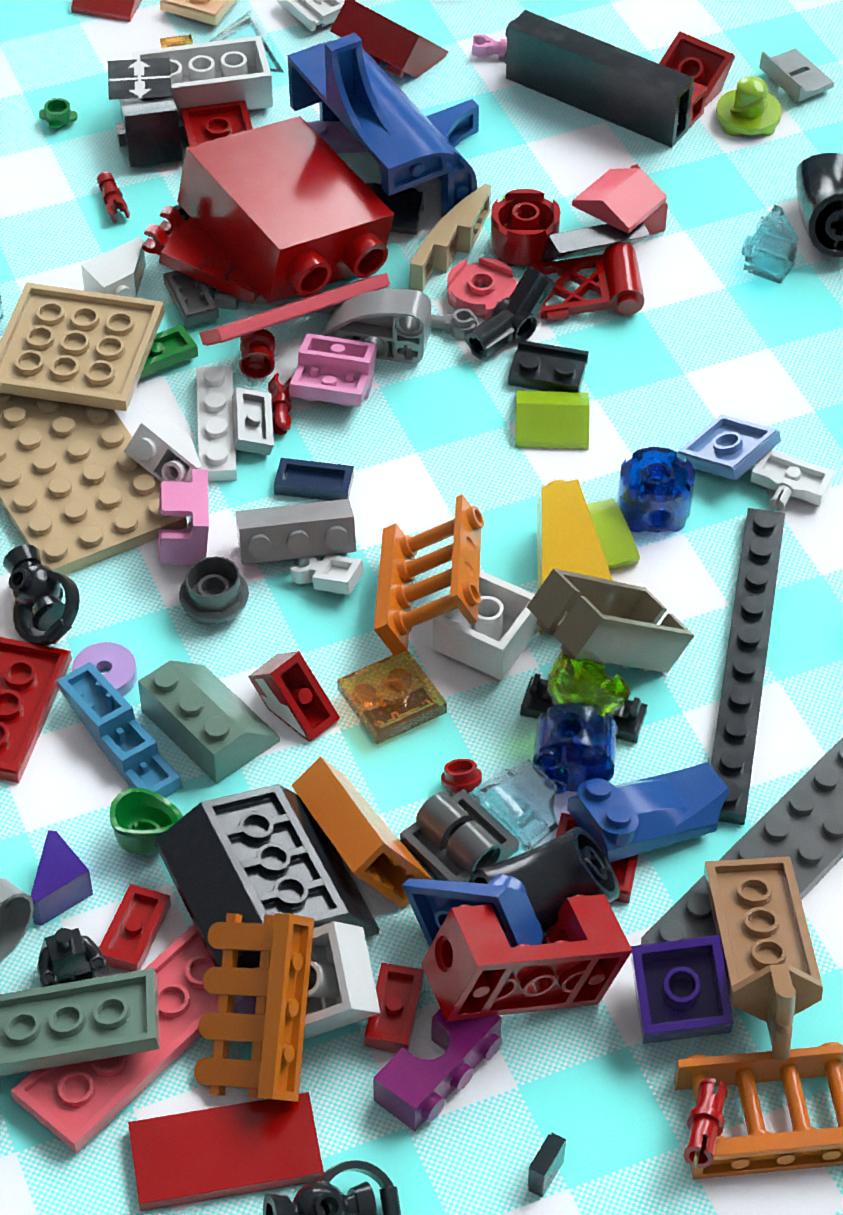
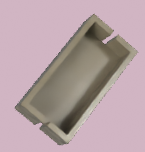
M554 568L527 606L537 618L536 624L544 632L555 636L562 643L561 650L576 661L586 659L600 665L611 663L625 669L635 667L645 672L654 670L668 673L695 636L672 613H668L661 624L657 625L667 611V608L646 587Z

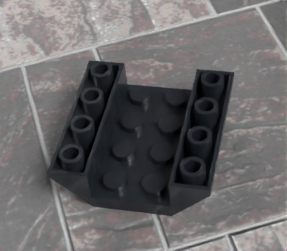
M280 784L200 802L156 838L155 846L215 967L222 966L223 950L211 947L207 935L214 923L226 922L227 913L242 915L241 923H264V914L288 913L313 918L314 928L336 921L363 927L365 938L379 934L380 928L336 848L298 794ZM239 951L237 968L259 967L261 952Z

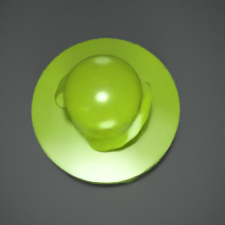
M754 76L744 77L738 81L736 89L726 92L719 98L716 106V117L723 125V131L731 136L739 134L770 136L775 132V127L781 120L782 108L779 101L773 95L767 93L768 87L764 80Z

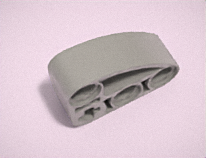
M383 289L363 293L342 302L331 310L323 336L376 343V359L416 364L423 359L431 332V300L423 292L408 289Z

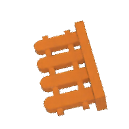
M227 913L226 922L214 923L207 935L210 946L223 950L222 966L209 968L203 977L205 990L208 993L217 994L219 997L217 1012H207L199 1021V1032L202 1037L214 1040L213 1058L205 1057L200 1059L195 1065L194 1076L198 1083L210 1085L209 1095L225 1096L226 1087L248 1088V1098L298 1102L314 919L288 913H274V915L264 914V923H241L242 915ZM239 951L261 952L259 969L237 968ZM234 996L257 997L255 1014L233 1013ZM230 1041L252 1042L251 1060L228 1059Z

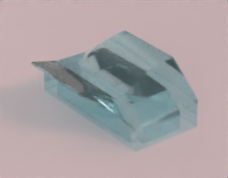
M529 759L511 769L500 770L471 792V796L519 840V846L525 852L533 849L558 828L554 814V800L558 787Z

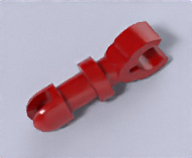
M108 171L99 173L97 183L102 192L103 202L107 205L111 221L115 224L117 223L115 216L117 209L120 212H124L126 218H130L127 203L123 199V194L117 187L113 175Z
M277 372L268 382V391L272 397V412L274 413L272 416L273 431L277 435H285L287 430L291 428V416L288 413L292 409V401L289 398V384L292 378L290 377L282 385L278 380L279 373Z

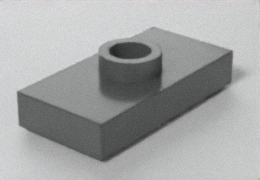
M176 270L163 274L164 284L186 328L220 319L219 309L205 283Z

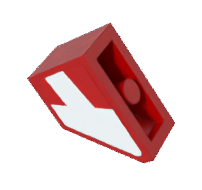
M300 651L276 654L248 676L268 710L307 741L314 740L340 719V716Z

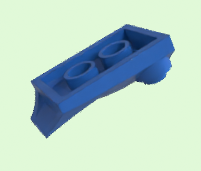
M706 762L678 771L613 785L600 778L587 780L578 787L576 796L568 798L567 811L578 826L595 839L611 863L717 831L720 812L730 792L727 785L710 764Z
M499 874L488 884L408 879L402 885L429 947L451 908L460 905L477 906L491 904L510 947L521 944H529L530 946L541 945L543 943L544 937L541 924L537 920L525 886L515 877Z

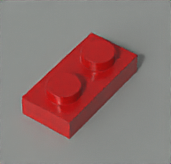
M133 884L129 885L99 946L103 957L107 960V965L129 972L141 969L171 906L170 895Z
M381 962L376 983V993L381 1013L368 1017L364 1034V1047L398 1052L403 1047L409 1051L424 983L425 972L423 969Z

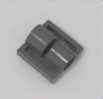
M464 789L452 797L446 792H439L431 796L419 809L416 822L400 833V841L408 851L438 880L469 882L470 875L475 869L506 860L519 851V840Z

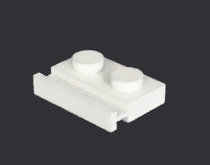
M276 0L311 31L316 30V26L319 24L326 26L335 22L345 2L344 0Z

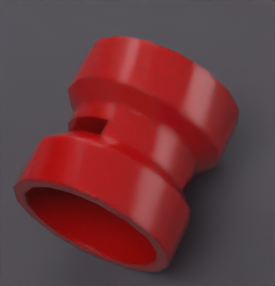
M262 329L241 336L239 369L246 376L264 378L273 372L275 368L274 352L276 342L274 335L270 331Z

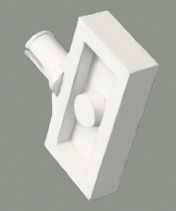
M771 450L756 463L752 470L750 482L776 491L769 502V505L774 510L777 505V511L784 510L791 496L821 506L833 484L835 471Z

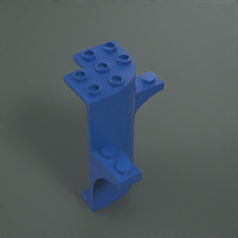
M356 33L287 55L290 107L294 111H298L319 103L320 121H341L381 166L382 189L388 196L437 178L441 182V218H443L462 199L477 189V178L473 168L455 149L464 139L479 132V105L473 99L425 116L362 48V40Z

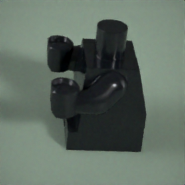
M60 928L56 931L55 935L44 938L39 953L37 973L40 978L41 987L96 978L101 974L108 973V965L101 949L90 937L83 936L79 928L72 930Z

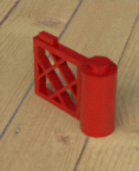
M612 244L600 255L533 264L534 269L545 275L556 273L561 276L554 282L556 283L540 308L541 319L548 318V322L569 319V315L612 309L616 314L629 316L637 313L644 306L645 298L635 248L630 244ZM597 268L589 278L578 274L583 269ZM570 280L580 285L573 293L563 288ZM588 290H591L601 295V298L586 300L582 296ZM554 295L565 299L561 304L546 306V302Z

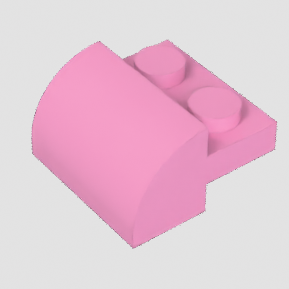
M306 333L298 352V366L289 384V396L299 397L307 401L319 400L337 403L341 406L361 407L363 399H368L371 391L376 364L377 344Z

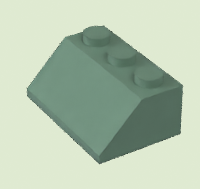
M170 660L138 680L141 711L216 784L280 742V736L205 665Z

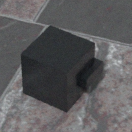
M173 95L172 97L119 100L122 123L115 124L119 146H126L130 168L183 161L181 139H185V130L181 116H178Z

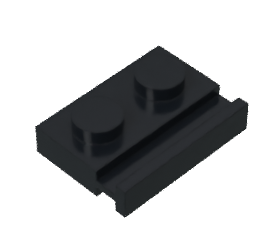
M519 340L518 348L515 351L508 374V385L539 391L580 392L585 368L588 364L589 351Z

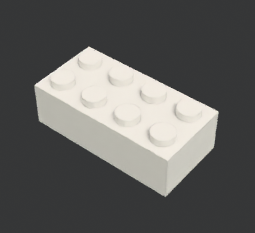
M261 36L132 52L133 59L170 57L171 88L178 116H181L180 108L245 100L248 110L273 107L272 75Z

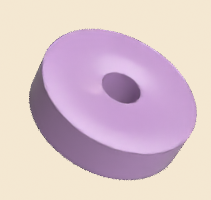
M100 642L92 644L80 651L73 661L72 671L89 662L100 672L109 671L101 674L122 696L129 693L137 681L135 657L129 649L117 643Z

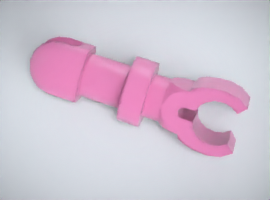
M473 35L471 52L473 56L487 57L499 54L498 58L505 57L507 39L501 38L500 41H495L486 35Z

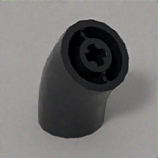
M822 153L812 155L804 159L796 169V190L801 220L810 241L822 254L834 258L843 257V154Z
M574 827L564 834L512 858L477 868L471 873L469 879L470 883L488 884L496 875L504 874L520 880L525 886L526 894L537 920L541 924L543 934L551 926L555 925L559 918L558 912L568 897L605 894L610 903L617 899L620 894L616 874L606 854L595 839L581 827Z

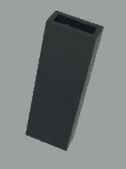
M524 10L515 20H511L507 25L505 31L507 52L504 57L506 79L671 148L688 131L693 77L527 10Z

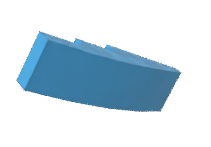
M91 662L56 680L58 688L82 724L131 788H144L164 798L183 788L181 776L159 754L157 742L135 719L133 707Z

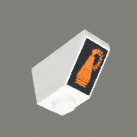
M139 236L81 264L84 290L137 298L146 268L145 251L142 249L144 240Z

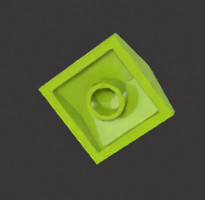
M516 390L515 448L589 450L590 403L588 392Z

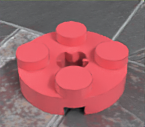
M487 257L479 258L478 263L468 265V260L459 262L450 270L447 277L448 303L458 309H469L475 315H479L480 318L487 320L491 317L496 305L501 300L509 298L516 288L517 282L513 278V271L507 264ZM483 284L488 285L486 288H479Z

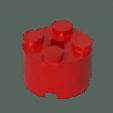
M534 189L512 190L505 194L503 200L498 202L497 199L491 209L490 235L491 249L497 256V260L508 266H532L533 264L543 263L541 258L548 235L559 233L561 211L558 203L554 199L553 203L544 198L545 193Z

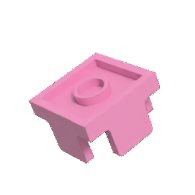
M192 469V479L190 482L162 481L160 483L159 512L163 516L188 517V528L186 530L160 529L158 531V561L160 564L189 565L190 568L197 561L207 556L209 533L208 469Z

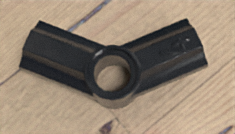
M528 266L511 296L501 300L496 305L490 318L466 333V344L469 346L471 353L481 360L483 357H489L513 340L517 342L519 340L527 341L537 328L538 318L536 315L556 283L545 274Z

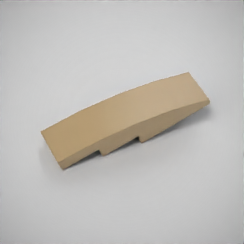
M483 184L462 199L440 219L423 240L410 262L411 290L423 292L433 270L447 273L457 251L471 253L490 213L491 185Z

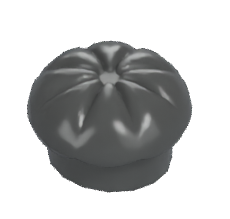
M219 556L206 557L193 564L189 568L185 576L186 579L182 582L179 590V601L186 614L206 624H218L236 618L245 608L249 598L248 585L242 575L239 574V568L235 562Z

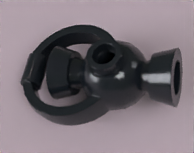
M29 544L17 546L10 550L3 560V567L10 574L9 587L12 589L15 599L13 608L15 629L20 637L29 643L42 646L56 644L72 628L80 604L78 587L66 575L42 565L40 552L37 547ZM63 589L65 592V603L61 601L63 598ZM31 614L34 628L39 631H46L44 635L34 636L30 627Z
M360 1160L344 1161L330 1167L320 1176L317 1182L304 1185L296 1193L293 1201H290L288 1196L267 1193L263 1200V1215H376L375 1196L369 1182L365 1181L349 1188L346 1195L338 1187L330 1184L336 1175L352 1171L369 1176L380 1186L379 1194L383 1215L402 1214L397 1186L393 1185L390 1178L380 1168Z

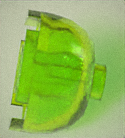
M563 651L554 661L547 678L549 697L557 707L555 713L563 721L575 725L576 722L584 725H597L610 720L630 697L631 693L628 685L618 674L611 679L603 671L607 666L606 664L600 665L586 659L576 661L567 656Z

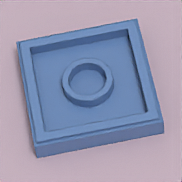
M721 414L676 452L678 464L736 481L781 442L780 432L773 428Z

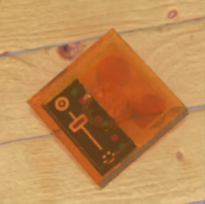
M409 651L396 656L391 655L337 679L338 691L376 744H380L447 713L446 700Z

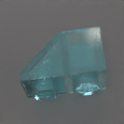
M774 205L767 217L762 216L760 218L755 234L746 238L741 251V255L745 256L743 271L778 284H782L795 265L799 237L780 206Z

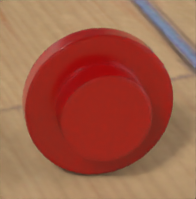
M455 759L445 764L444 772L441 775L442 786L454 794H457L462 789L470 793L482 783V772L477 768L476 762L470 759Z

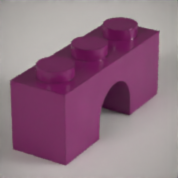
M439 1009L432 1016L431 1041L441 1047L445 1053L438 1058L426 1060L415 1057L402 1047L373 1077V1101L414 1132L426 1120L428 1122L433 1121L442 1111L445 1099L455 1089L457 1091L462 1090L471 1080L474 1068L483 1059L490 1060L499 1050L502 1044V1017L497 1014L491 1017L446 1021L441 1009Z

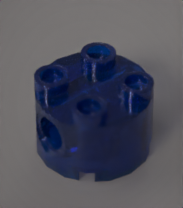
M654 446L639 449L632 453L631 459L627 462L626 459L623 461L619 477L617 505L630 531L636 533L643 531L655 533L665 531L677 532L685 527L686 520L691 513L696 474L692 463L686 457L685 461L677 457L676 451Z
M573 702L554 705L548 708L547 716L543 718L541 715L539 716L536 725L532 769L536 776L543 781L544 790L551 794H562L566 791L577 792L578 787L587 780L595 778L604 779L608 782L614 776L618 726L612 716L605 712L604 718L596 714L597 707Z

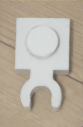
M326 555L323 561L316 560L315 557L298 558L300 568L291 567L290 569L292 582L296 584L313 582L315 590L347 595L351 594L364 573L362 559L336 555Z

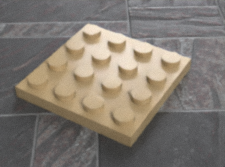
M26 282L0 341V393L127 412L164 316V302Z

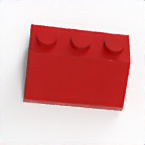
M345 0L330 32L341 38L356 33L362 40V48L378 65L381 60L389 63L386 70L401 78L404 77L405 73L418 78L444 59L449 52L355 0Z

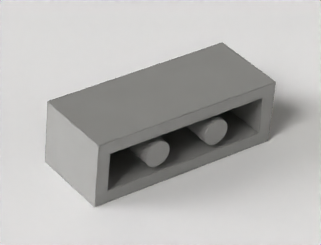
M349 499L235 511L238 547L242 564L357 552L355 521Z

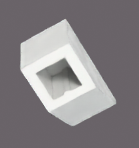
M164 414L141 422L124 450L126 454L161 482H190L192 479V469H201L191 436Z

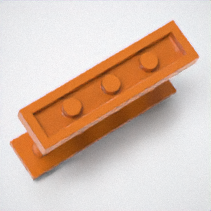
M463 494L456 497L454 519L415 536L405 535L397 523L383 528L374 631L394 656L408 651L409 633L412 627L458 608L470 625L477 622L478 604L481 602L479 575L481 531L484 527V519L480 510L476 506H471ZM454 536L452 544L415 559L417 551ZM452 561L451 569L413 584L417 575ZM451 586L449 595L411 610L414 601Z
M827 1042L818 1047L790 1049L789 1059L783 1062L775 1060L772 1057V1051L711 1057L704 1054H696L686 1059L677 1060L674 1078L675 1090L693 1089L695 1103L697 1102L699 1083L704 1079H716L714 1087H718L720 1081L726 1086L738 1085L748 1132L746 1136L725 1138L720 1135L717 1137L713 1163L708 1167H696L699 1152L695 1151L693 1163L690 1165L693 1180L843 1165V1044ZM826 1076L838 1126L816 1129L810 1123L800 1079ZM782 1081L793 1131L781 1133L766 1131L756 1083Z

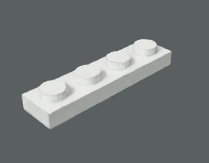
M232 366L196 367L198 453L201 469H208V482L237 480L236 450L234 449Z

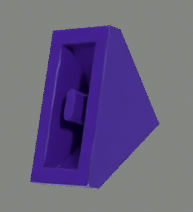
M53 830L47 831L30 896L34 905L32 915L34 925L42 926L93 895L89 869L58 832Z

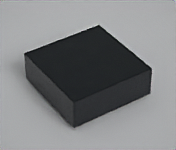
M553 1132L548 1134L529 1166L528 1191L543 1198L564 1163L565 1138Z

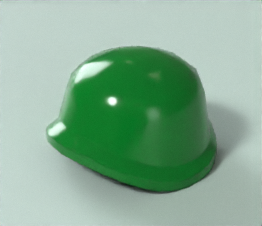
M130 788L119 793L113 799L109 812L110 823L119 846L129 853L142 856L158 854L159 852L155 846L156 838L183 817L180 810L169 800L144 788Z

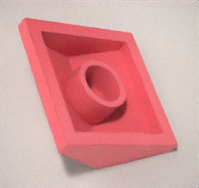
M641 168L609 169L572 200L571 206L629 234L666 202L667 195Z

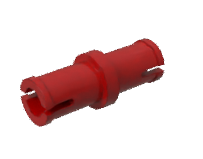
M707 1078L699 1083L696 1106L689 1112L687 1121L690 1133L683 1157L688 1164L692 1165L695 1151H698L699 1155L696 1163L698 1168H705L713 1163L716 1140L723 1133L725 1124L722 1112L728 1088L720 1081L716 1095L713 1094L716 1082L714 1078Z

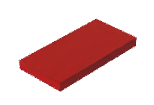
M0 637L1 780L20 783L59 692L56 680L66 675L72 661L70 650Z
M309 1092L299 1093L298 1102L263 1099L128 1122L140 1212L317 1182L324 1173Z

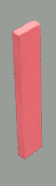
M383 273L367 277L200 332L202 344L209 346L223 343L342 303L357 295L387 288L390 285L388 274Z

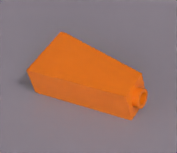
M320 756L291 785L351 871L403 910L409 904V900L402 887L408 879L432 880L349 779Z

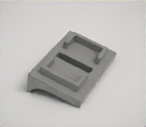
M796 48L774 57H770L764 51L761 53L759 68L797 102L834 88L835 82Z

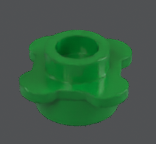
M53 98L48 100L44 104V109L39 111V118L46 120L50 128L59 129L65 127L69 122L76 121L78 114L76 111H71L70 103L66 99Z

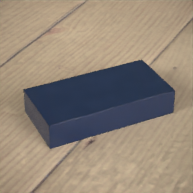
M280 458L274 482V495L326 501L349 499L354 479V466Z

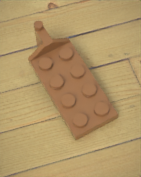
M789 856L705 861L704 876L716 933L720 935L731 1004L767 1023L772 1046V1057L780 1062L786 1061L790 1057L794 1015L820 1002L823 994V985L791 858Z

